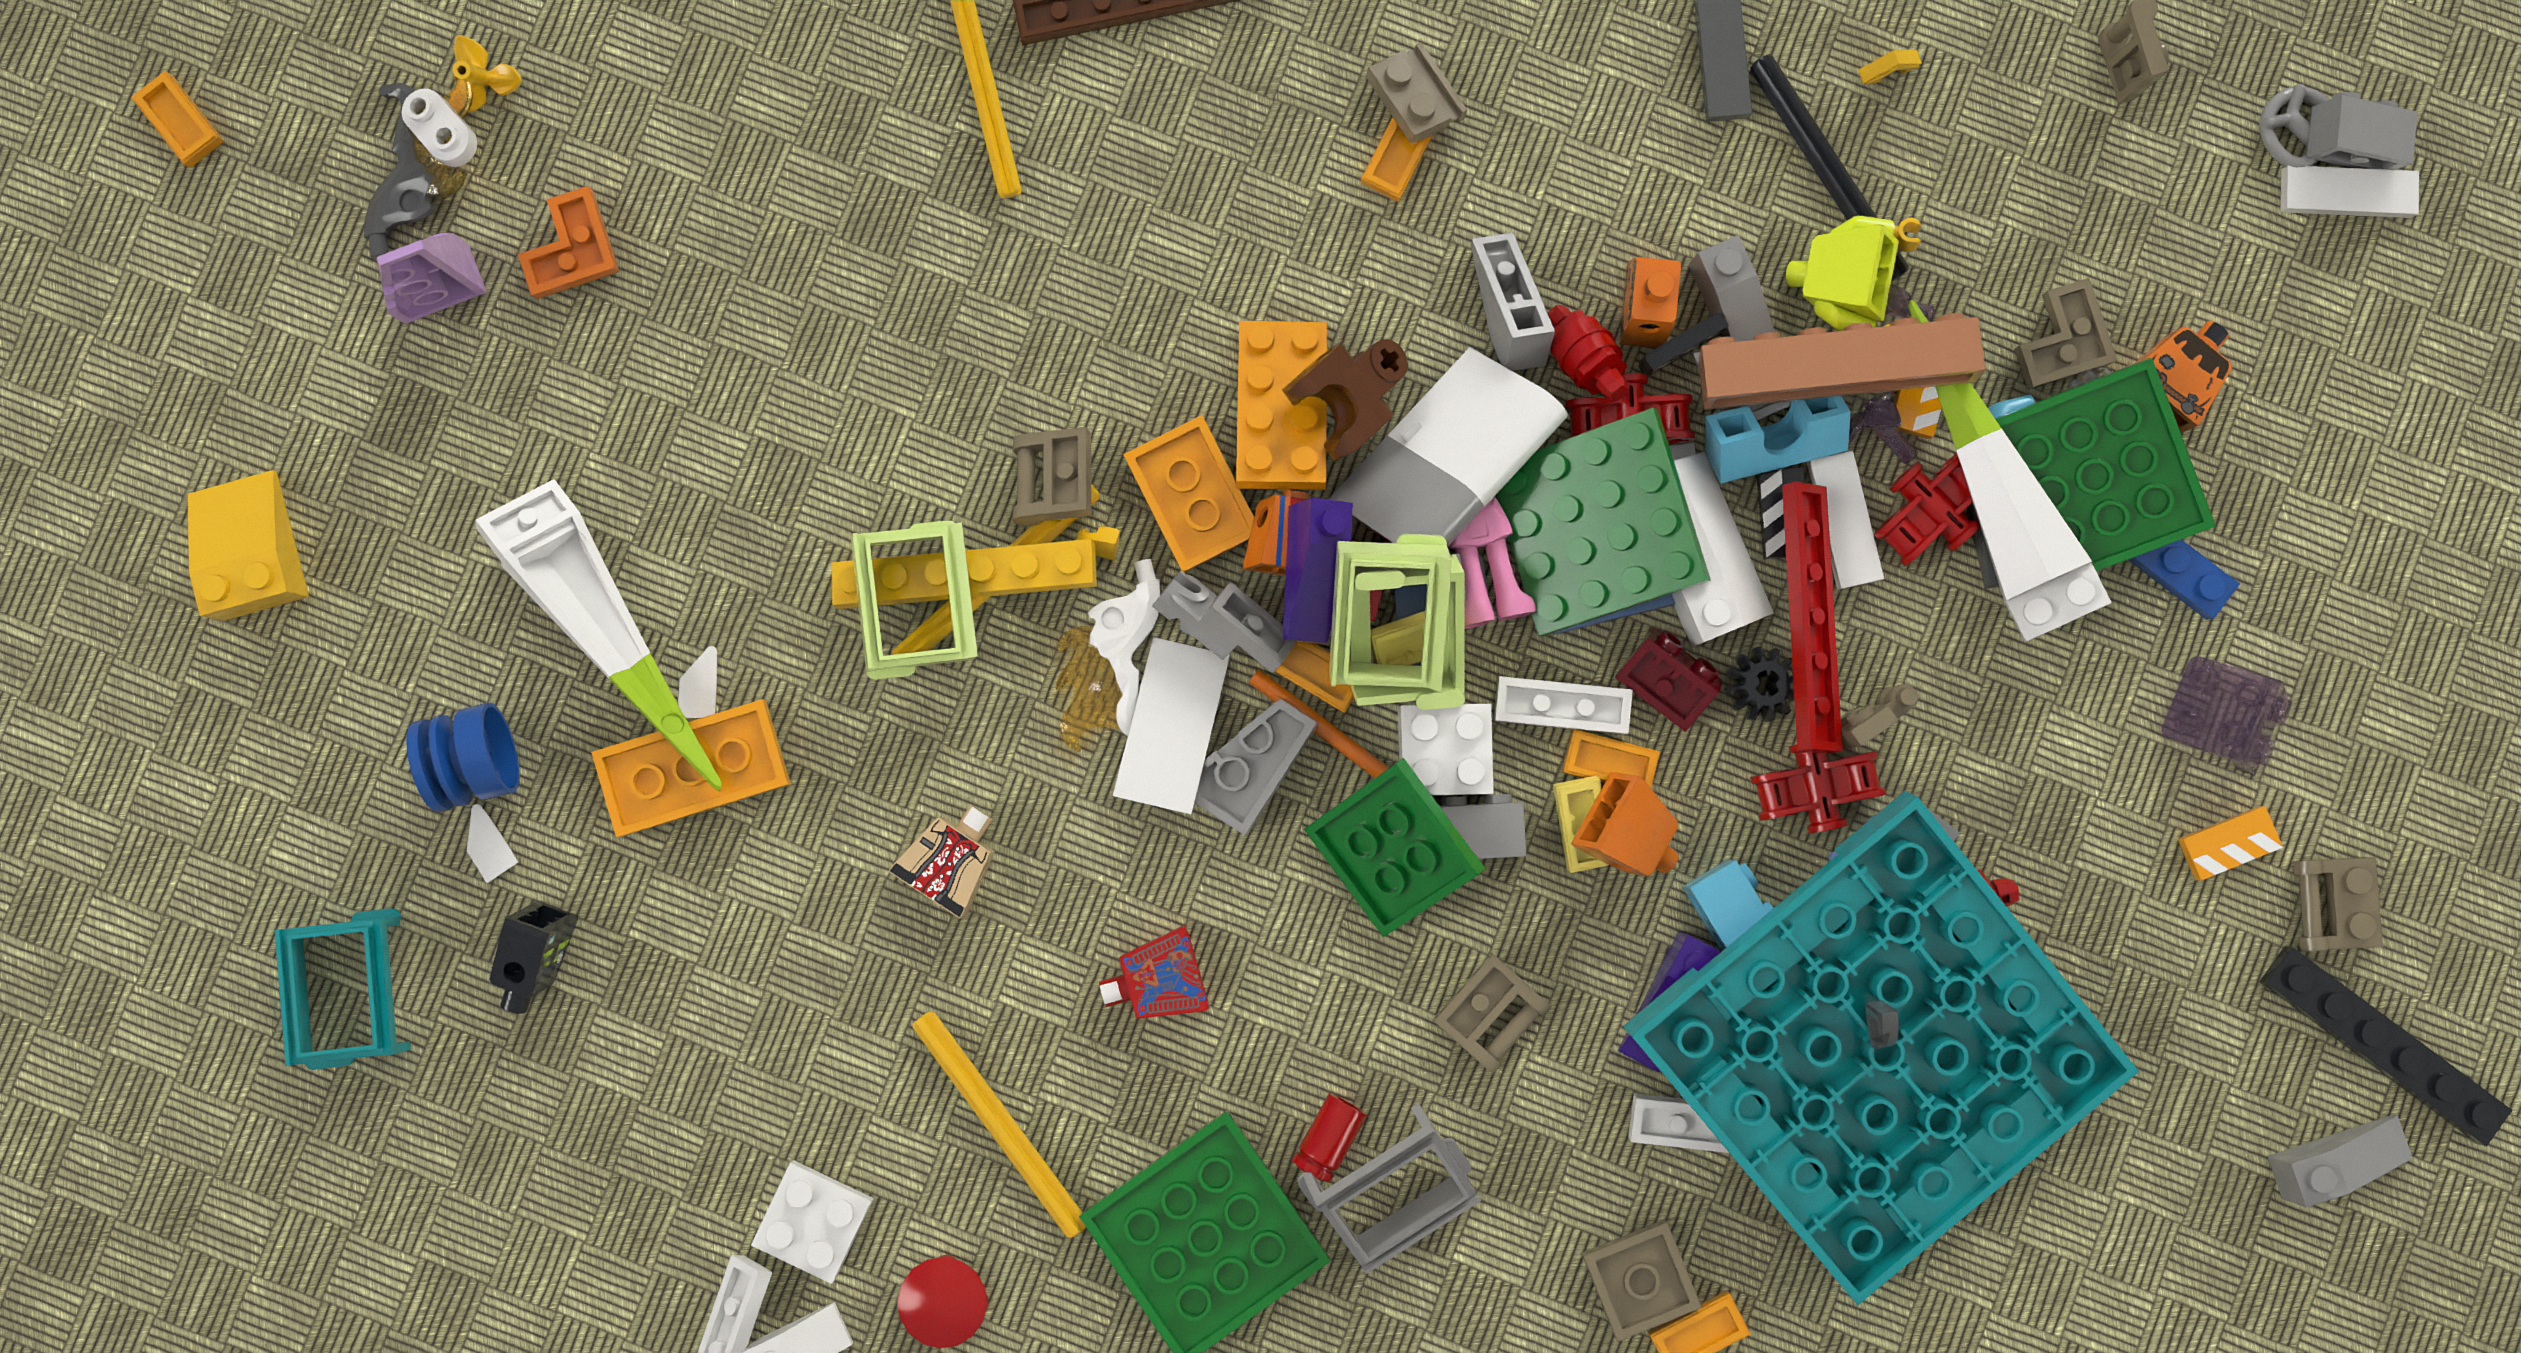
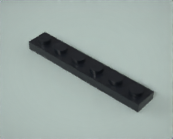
M2284 946L2259 981L2475 1143L2488 1146L2512 1112V1109L2295 948Z

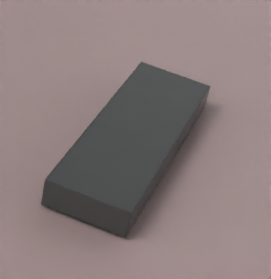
M1694 0L1706 122L1748 119L1752 115L1741 0Z

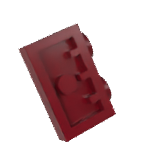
M1652 627L1647 633L1645 640L1619 669L1615 678L1686 732L1719 694L1723 681L1718 677L1720 675L1719 671L1709 661L1701 657L1696 660L1683 650L1684 644L1678 637L1667 630H1663L1661 633L1658 629Z

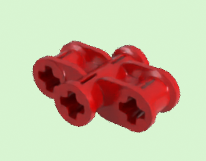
M1623 374L1622 376L1628 383V392L1618 401L1599 397H1583L1565 401V408L1570 411L1571 437L1569 438L1655 408L1658 409L1668 444L1688 443L1695 440V432L1690 431L1689 405L1693 403V395L1667 394L1644 396V385L1648 383V376L1646 374Z
M1957 452L1931 478L1922 471L1923 465L1917 461L1888 488L1892 493L1899 492L1907 502L1891 515L1873 535L1877 539L1883 538L1901 556L1899 562L1903 566H1907L1915 560L1939 534L1948 542L1946 547L1952 552L1966 542L1980 527L1977 519L1971 521L1962 512L1973 501Z
M1797 744L1789 746V751L1795 754L1798 768L1750 777L1751 784H1755L1758 790L1762 811L1758 814L1760 821L1808 811L1810 824L1807 826L1808 834L1848 826L1847 819L1841 818L1838 804L1887 795L1885 788L1880 787L1874 762L1878 758L1877 751L1829 761L1827 753L1797 751Z

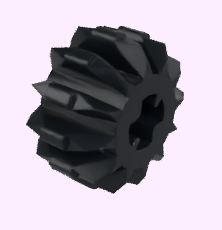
M1761 647L1752 648L1751 659L1744 654H1740L1735 658L1741 670L1730 668L1726 671V676L1737 681L1736 685L1725 687V694L1732 695L1738 693L1740 698L1734 701L1731 707L1734 711H1738L1748 705L1746 712L1747 720H1756L1761 712L1765 722H1772L1775 720V710L1781 715H1788L1791 712L1790 706L1785 699L1794 701V690L1790 688V684H1793V675L1789 676L1787 673L1793 667L1792 658L1778 664L1780 650L1777 648L1771 649L1766 657ZM1767 676L1770 680L1766 686L1768 691L1757 692L1756 687L1760 683L1758 678Z

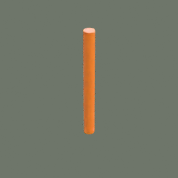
M1260 669L1256 671L1248 682L1274 703L1279 699H1283L1320 723L1314 733L1372 777L1376 778L1390 768Z

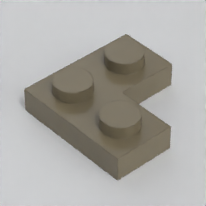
M2090 278L2043 293L2042 297L2055 334L2019 345L2014 349L2028 390L2108 366L2118 361Z

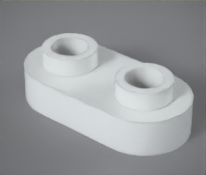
M424 88L412 92L406 98L402 106L403 121L435 158L450 167L462 166L472 159L477 149L476 135L443 97L431 89ZM452 134L451 140L444 144L445 139Z

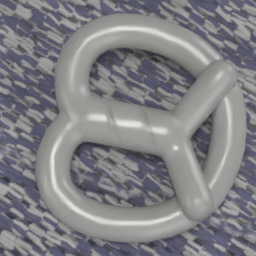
M2303 84L2286 88L2274 95L2264 107L2260 117L2259 130L2262 142L2269 154L2284 167L2288 165L2296 168L2312 166L2317 162V160L2307 158L2310 123L2301 116L2299 110L2303 100L2315 106L2330 99L2323 93L2305 87ZM2289 102L2285 114L2276 115L2279 109ZM2287 127L2307 146L2306 154L2302 157H2296L2289 153L2280 144L2275 135L2274 128Z

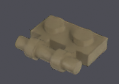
M1908 684L1887 687L1878 693L1875 706L1872 707L1869 704L1861 709L1856 707L1841 716L1843 749L1860 747L1898 722V718L1916 706L1919 699L1918 692Z

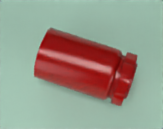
M1329 1093L1299 1146L1300 1153H1295L1292 1162L1305 1173L1311 1172L1316 1179L1331 1183L1335 1176L1333 1171L1338 1170L1368 1114L1341 1097Z

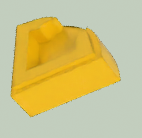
M1893 50L1858 69L1862 83L1869 85L1882 82V78L1897 70H1900L1901 75L1918 68L1922 62L1917 50Z
M1100 526L1097 533H1089L1087 528L1078 531L1075 540L1092 539L1095 543L1096 556L1115 561L1119 549L1120 530Z

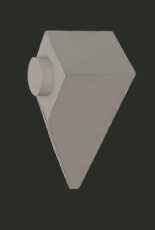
M1514 233L1473 238L1471 249L1488 329L1501 365L1511 371L1546 366L1555 330Z
M1739 235L1698 252L1688 266L1711 316L1717 312L1718 314L1721 313L1729 325L1721 333V337H1733L1736 342L1753 340L1754 336L1761 333L1775 332L1757 273Z
M2394 1114L2267 1156L2282 1199L2306 1208L2350 1194L2413 1159L2398 1115Z

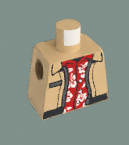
M973 805L969 806L957 826L944 817H938L892 865L888 872L959 919L966 917L995 853L993 849L979 841L993 819Z

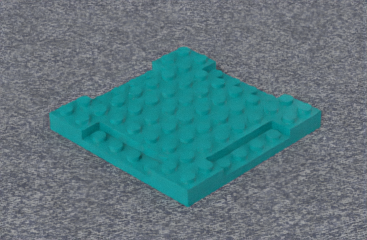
M1907 791L1901 793L1834 850L1838 854L1703 968L1699 971L1694 968L1689 970L1623 1026L1857 1305L1862 1303L2139 1072L1918 796ZM1883 1000L1898 1011V1038L1894 1046L1874 1049L1870 1046L1865 1006H1867L1866 1003Z

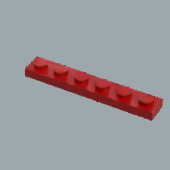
M1792 482L1782 485L1797 751L1817 753L1841 752L1843 747L1827 486Z

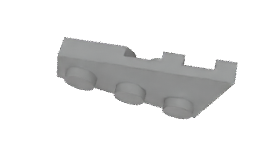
M1279 699L1239 731V734L1204 760L1194 802L1244 836H1248L1320 723L1283 699Z

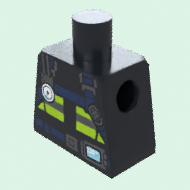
M536 901L505 917L489 978L493 985L505 989L500 1003L502 1009L512 1013L524 1014L528 1010L531 998L554 983L577 924L578 915Z

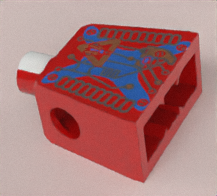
M1187 925L1180 926L1121 955L1119 960L1123 975L1099 981L1105 1006L1110 1007L1131 1000L1136 1019L1202 1012L1210 1008Z

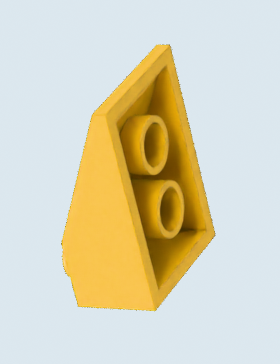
M267 471L188 494L189 576L200 616L226 621L309 597L277 471Z

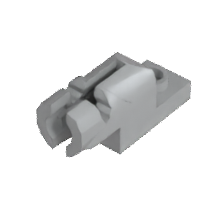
M1180 571L1152 605L1153 608L1168 620L1180 619L1179 629L1195 637L1220 659L1224 660L1238 645L1271 673L1282 664L1297 642L1283 640V625L1231 582L1217 596L1195 577Z

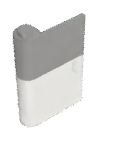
M1469 347L1333 493L1329 500L1353 503L1352 518L1385 539L1388 543H1396L1397 538L1402 534H1426L1443 536L1448 547L1568 417L1567 411L1553 395L1543 388Z

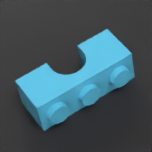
M1842 396L1791 401L1790 409L1785 417L1779 422L1765 427H1760L1749 405L1706 416L1705 454L1721 484L1848 451L1851 411Z

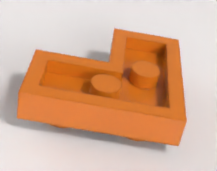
M589 186L546 199L560 241L518 254L532 297L537 300L620 272L594 191Z

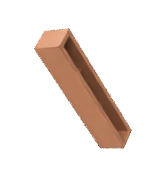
M1962 313L1945 314L1937 317L1936 321L1918 323L1916 318H1903L1891 322L1890 326L1872 328L1871 323H1855L1846 326L1844 331L1827 333L1825 328L1815 327L1800 331L1798 336L1781 337V334L1778 332H1767L1754 336L1753 340L1736 342L1733 337H1719L1710 340L1708 345H1702L1698 357L1704 410L1977 382L1985 371L1979 317L1964 318Z

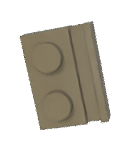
M1422 42L1416 44L1415 48L1408 52L1403 50L1368 67L1366 78L1411 145L1447 128L1450 123L1456 120L1460 122L1465 119L1467 108Z

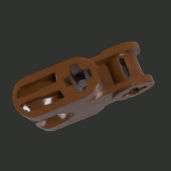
M1382 339L1371 345L1366 351H1361L1354 356H1351L1340 342L1313 361L1288 383L1282 391L1293 406L1299 404L1306 397L1320 398L1329 405L1335 417V428L1331 437L1325 441L1324 447L1336 462L1359 449L1393 417L1394 413L1382 396L1407 373V357L1403 349L1390 339Z

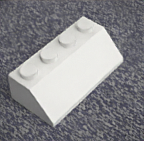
M1705 452L1674 460L1711 579L1709 582L1672 594L1676 603L1674 604L1675 610L1691 647L1774 614Z

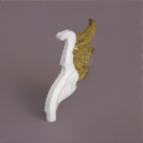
M1151 559L1134 563L1139 582L1136 585V590L1127 596L1099 603L1088 612L1089 617L1096 621L1094 626L1075 627L1066 632L1059 641L1057 648L1059 652H1063L1070 645L1076 649L1072 661L1063 668L1058 676L1056 690L1060 691L1067 683L1074 687L1075 694L1073 700L1063 713L1061 720V734L1064 742L1077 752L1081 751L1078 738L1084 731L1090 728L1108 727L1121 729L1127 736L1129 734L1139 694L1140 671L1132 663L1133 653L1153 630L1159 616V612L1152 605L1161 596L1160 580L1155 577Z

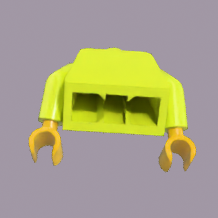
M1854 216L1832 229L1830 233L1816 236L1812 240L1808 261L1789 262L1786 269L1787 284L1789 287H1803V297L1814 306L1816 315L1837 331H1844L1846 326L1855 323H1871L1872 328L1877 327L1876 321H1884L1897 249L1904 252H1912L1918 248L1921 242L1919 238L1905 236L1904 232L1918 233L1921 224L1915 218H1906L1897 226L1894 225L1892 220Z

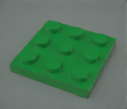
M1404 758L1304 829L1383 937L1469 882L1485 869Z

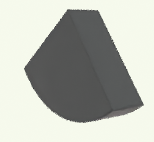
M1883 1000L1866 1003L1865 1010L1870 1046L1874 1049L1894 1046L1899 1030L1898 1011Z

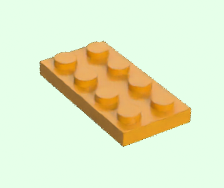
M1239 321L1236 489L1326 490V449L1324 443L1326 441L1327 403L1317 397H1306L1299 404L1293 406L1282 389L1327 351V322Z
M761 699L688 722L722 782L720 792L715 790L659 731L591 752L616 838L791 785L767 701Z

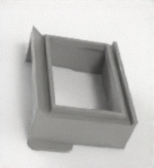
M1419 1103L1411 1107L1420 1123L1421 1129L1326 1190L1322 1188L1311 1172L1303 1173L1297 1179L1299 1188L1314 1209L1324 1213L1366 1274L1481 1201L1467 1177L1471 1170L1469 1161L1454 1139H1442ZM1432 1148L1451 1177L1359 1236H1356L1337 1209Z

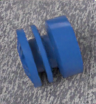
M487 702L460 709L455 714L454 721L448 715L441 714L434 716L432 720L422 719L414 721L408 727L406 745L411 774L419 794L426 805L434 812L450 810L454 805H469L474 794L480 800H489L515 793L519 787L520 770L514 739L508 723L494 703Z

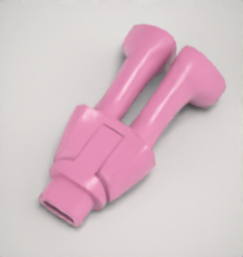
M1495 496L1448 546V549L1454 550L1455 554L1460 553L1461 566L1465 572L1467 597L1465 599V629L1483 626L1495 621L1477 548L1485 547L1494 582L1498 620L1517 619L1537 612L1533 598L1520 590L1514 577L1505 539L1512 535L1513 531L1507 516Z

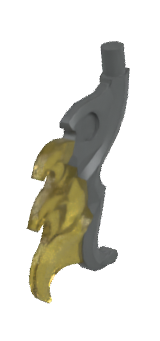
M453 75L455 87L450 93L441 97L463 119L468 114L472 105V88L469 82ZM404 83L382 85L379 88V93L387 99H399L401 112L392 150L398 156L397 166L376 189L369 202L365 217L364 238L369 240L370 257L373 260H377L378 256L389 252L387 237L391 236L393 229L402 224L421 221L431 215L436 210V205L431 203L432 197L443 198L453 195L464 185L467 173L461 170L451 176L453 167L447 166L435 158L405 124L402 118V106L406 98L416 90ZM452 134L445 139L444 144L451 140Z

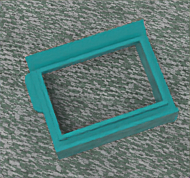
M390 908L357 912L352 916L351 922L274 930L285 1066L305 1064L311 1070L342 1067L352 1064L355 1058L393 1055L411 1050L410 1041H396L387 927L400 925L401 913L397 909ZM363 932L373 1045L312 1051L303 938Z

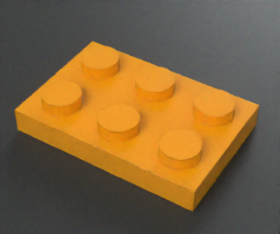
M1203 415L1123 454L1181 571L1186 573L1249 541L1254 516L1240 489H1236V481Z

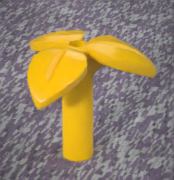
M463 35L456 36L454 54L457 62L453 66V73L457 78L464 80L458 83L452 96V107L457 113H470L482 107L486 103L485 86L487 85L500 96L509 95L519 88L522 79L514 67L501 63L487 71L488 53L481 44Z

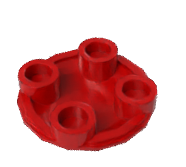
M941 1255L937 1258L927 1259L910 1271L901 1284L897 1303L899 1318L908 1334L923 1345L940 1349L958 1346L971 1338L983 1323L989 1300L985 1286L975 1270L953 1256Z

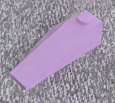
M454 233L436 234L377 257L387 311L389 315L404 324L487 292L469 244Z

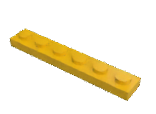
M1092 539L965 550L971 598L1097 587L1095 543ZM944 552L872 559L877 606L949 600ZM853 560L832 562V605L837 609L859 608Z

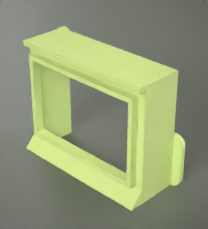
M938 521L917 523L912 525L910 529L852 534L851 545L866 674L870 679L906 677L915 672L916 666L974 660L978 657L962 522ZM942 539L955 648L883 656L870 546Z
M1402 534L1397 538L1396 543L1337 541L1329 663L1331 686L1348 684L1426 687L1442 692L1452 559L1447 542L1443 536ZM1355 566L1429 569L1421 666L1349 662Z
M1456 554L1451 555L1452 568L1442 692L1426 687L1350 685L1357 706L1416 701L1419 709L1432 710L1460 707L1464 704L1465 572ZM1355 566L1349 662H1371L1370 591L1428 584L1429 569Z

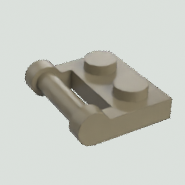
M2133 0L2127 7L2126 14L2118 22L2108 24L2100 32L2099 44L2118 104L2136 99L2169 71L2167 66L2169 61L2168 51L2165 44L2159 41L2153 18L2157 15L2158 11L2155 0ZM2132 33L2133 39L2127 43L2129 34Z
M1087 427L1015 436L1013 438V452L1017 455V505L1013 507V523L1021 526H1032L1038 524L1039 521L1091 516V433ZM1043 451V502H1035V455Z
M2376 857L2293 861L2294 875H2299L2303 926V936L2298 937L2300 951L2383 947ZM2323 873L2325 875L2329 935H2323L2318 874Z
M1491 953L1433 1018V1021L1489 1072L1494 1074L1502 1065L1499 1060L1539 1015L1544 1017L1552 1006ZM1519 995L1526 1004L1488 1047L1484 1049L1476 1041L1513 999Z

